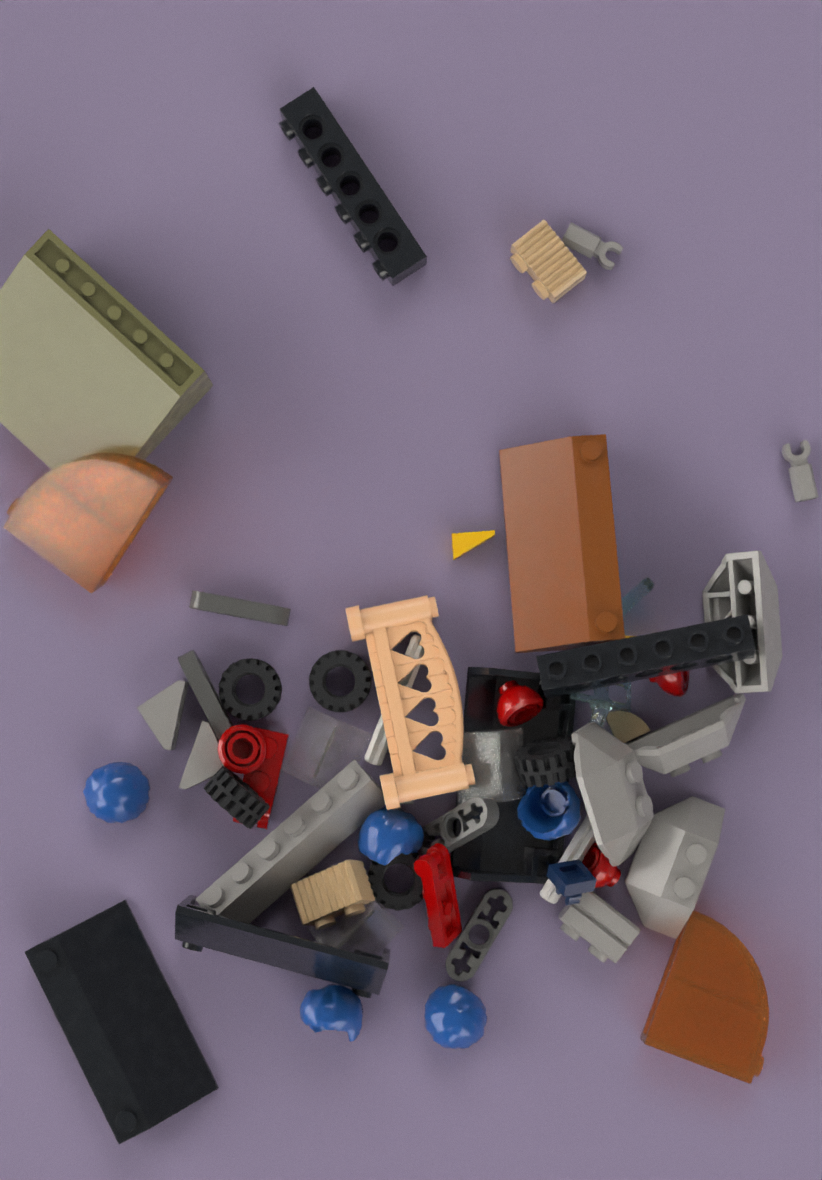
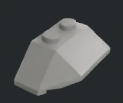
M761 551L725 554L721 565L714 572L702 591L704 623L748 614L755 644L754 658L714 665L712 667L730 685V688L735 693L771 691L782 659L778 588Z
M737 693L625 744L634 750L637 762L641 766L661 774L670 773L671 777L678 776L691 769L689 763L701 758L703 763L722 756L720 749L729 746L746 698L743 693Z
M591 722L571 734L572 743L575 746L576 778L597 846L604 856L609 859V863L612 866H619L635 853L654 818L653 804L651 798L647 795L642 778V768L637 762L634 750L595 722Z
M691 796L654 814L653 820L637 847L625 879L626 887L644 927L677 939L694 911L718 847L725 808Z

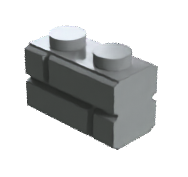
M593 891L582 893L580 903L566 905L558 915V918L563 922L560 929L575 941L580 936L591 944L588 951L603 963L608 958L614 963L618 962L628 946L632 944L641 931L639 927Z

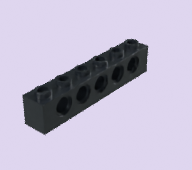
M314 87L280 108L282 121L279 122L281 130L289 141L293 138L296 140L301 148L297 151L299 157L308 169L312 166L320 176L316 179V182L327 197L332 194L338 205L334 208L345 225L349 222L357 232L353 235L356 243L363 253L369 250L375 259L372 266L382 281L388 279L391 285L394 286L427 264L426 254ZM312 127L322 130V134L316 139L307 138L304 135L305 132ZM329 155H336L341 159V162L335 167H328L323 164V160ZM347 183H355L360 187L359 191L354 195H346L341 189ZM365 211H374L379 217L374 223L367 224L361 221L360 216ZM384 239H393L397 243L396 249L391 252L382 251L378 245Z
M748 614L539 655L536 658L545 698H551L754 658L755 644Z

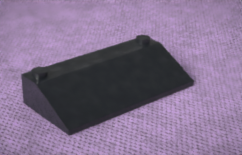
M468 667L463 717L464 741L462 761L464 765L472 764L476 784L470 785L469 789L457 791L456 807L472 797L492 798L498 805L499 819L493 828L451 852L453 877L470 881L545 884L548 880L547 871L549 864L558 863L563 855L564 836L550 841L535 838L522 826L517 807L528 789L527 784L523 785L519 780L514 753L517 752V749L525 747L527 743H535L536 740L541 739L542 741L550 737L553 739L557 737L565 739L568 737L572 740L571 734L574 727L576 693L545 698L539 673L488 667ZM516 680L519 685L534 689L542 697L544 704L541 711L531 720L518 726L507 727L501 725L498 719L497 704L501 696L499 688L509 681ZM480 814L471 817L473 819H480ZM458 818L454 821L453 829L456 837L461 832V823Z
M189 895L177 905L175 912V940L183 941V948L202 952L203 947L344 985L351 987V991L357 996L371 998L372 993L380 994L389 966L391 949L384 948L382 956L357 949L354 952L215 915V910L196 906L195 901L197 897Z
M126 900L25 951L26 957L118 1144L145 1132L219 1088Z

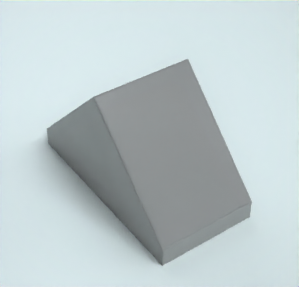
M178 680L137 707L163 749L175 750L189 682Z
M202 721L179 788L188 789L212 778L223 766L217 752L219 740L208 721Z

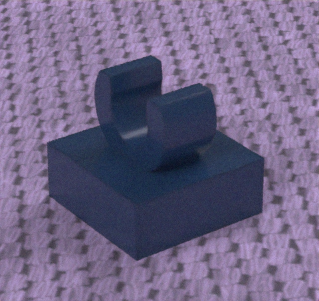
M580 859L549 864L547 877L556 887V893L566 897V905L580 903L582 893L595 890L597 879Z

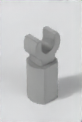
M572 222L562 239L565 246L590 259L592 256L597 258L599 264L607 270H612L615 263L608 260L605 253L613 251L620 255L623 249L617 242L610 241L604 243L600 241L601 237Z
M807 440L800 442V455H794L791 452L789 443L782 447L783 457L791 465L788 471L795 503L818 498L812 465L808 464L807 461L811 450Z

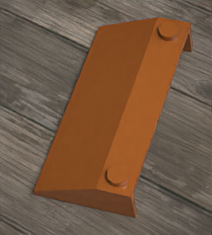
M606 434L569 436L499 450L515 653L570 650L625 639Z

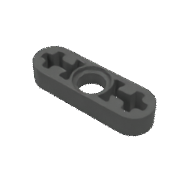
M192 591L189 608L282 626H288L291 610L285 607L200 591Z
M191 650L179 656L178 661L218 740H220L222 734L234 725L223 707L198 655L194 650Z
M472 797L422 827L424 841L418 852L421 855H426L427 850L432 845L440 843L446 846L450 853L490 830L497 824L499 819L497 803L488 797ZM480 814V819H473L471 817ZM457 818L461 823V832L458 837L453 832V823ZM435 836H441V837L443 838V839H437L436 841H434V840H435Z
M491 888L484 893L448 953L445 966L448 975L452 979L467 981L474 976L511 914L513 901L509 893L504 889ZM501 895L504 897L502 902L506 908L504 911L498 909L494 913L492 920L498 921V923L493 927L488 920L477 916L481 911L487 916L491 909L488 899L490 897L496 899ZM481 924L488 928L489 937L486 942L475 944L470 940L469 931L474 925ZM464 941L469 948L480 951L478 957H475L471 952L467 959L470 969L468 971L462 969L459 973H456L454 971L455 964L452 960L463 957L466 948H462L460 945Z

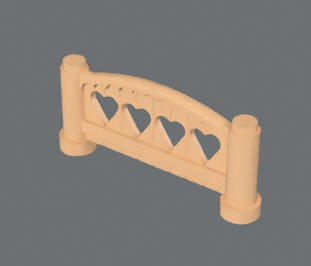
M426 595L360 609L359 605L345 608L352 642L364 639L367 642L393 773L380 775L386 809L401 808L400 803L469 789L470 785H475L472 764L464 765L462 761L464 723L458 681L448 652L432 623V618L439 617L435 596L428 598ZM417 632L421 635L419 646L424 649V655L421 658L414 659L392 650L409 633ZM424 665L429 670L426 679L431 682L432 686L429 691L420 692L399 683L416 666ZM431 698L436 703L433 712L438 715L439 721L434 726H428L406 718V716L422 700ZM439 732L443 736L440 746L446 750V755L442 760H435L413 750L430 733Z

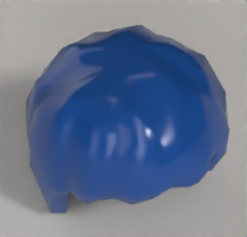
M113 762L99 767L92 772L86 780L83 793L86 805L90 812L95 814L96 818L103 819L107 823H124L139 817L143 813L146 804L150 800L148 794L151 788L148 778L142 774L137 766L127 762Z
M567 780L562 783L556 782L555 785L551 786L548 784L543 787L534 785L533 787H528L526 794L517 807L518 818L521 820L522 826L535 838L550 841L572 833L581 819V802L574 788Z
M383 807L371 813L362 824L358 847L364 856L385 866L401 853L404 855H409L411 852L416 853L422 847L424 834L421 825L411 813H406L402 809L387 810L386 807Z
M329 984L321 989H312L306 993L300 1006V1017L304 1024L310 1026L315 1033L324 1030L344 1031L348 1033L349 1041L352 1042L360 1034L363 1005L360 998L351 989L342 985Z
M455 984L439 986L429 995L425 1004V1028L433 1037L434 1042L447 1049L469 1048L483 1037L484 1027L487 1023L486 1008L481 999L470 990Z

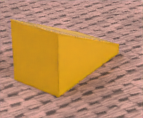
M495 530L452 533L453 561L493 538Z

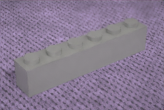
M354 759L196 898L197 902L201 907L215 910V915L250 924L284 894L291 884L301 879L359 828L371 813L385 805L382 789Z

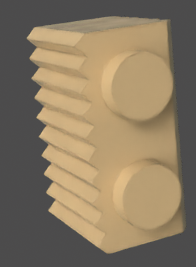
M542 220L511 245L510 252L513 254L510 257L511 262L520 273L523 274L527 271L534 280L531 284L532 288L542 300L548 297L553 304L585 279L586 270L569 251L568 247L565 246L564 242L556 235L546 220Z
M345 860L290 885L302 925L315 926L316 930H320L336 923L335 917L344 913L345 917H351L366 911L364 905L375 901V897L362 861Z

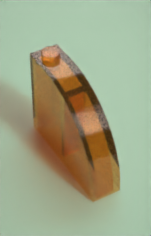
M94 453L81 456L54 468L36 480L21 498H17L11 504L7 511V515L10 517L3 528L92 594L106 584L173 477L156 465L130 455Z
M694 909L679 936L675 939L640 1039L648 1046L751 1084L753 1077H758L764 1064V1056H761L767 1038L769 1025V1005L765 983L753 956L735 934L710 916Z

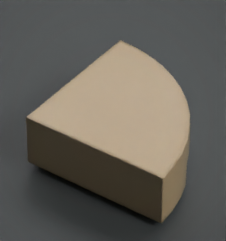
M611 711L603 714L613 736L623 743L650 731L647 724L641 718L630 712Z

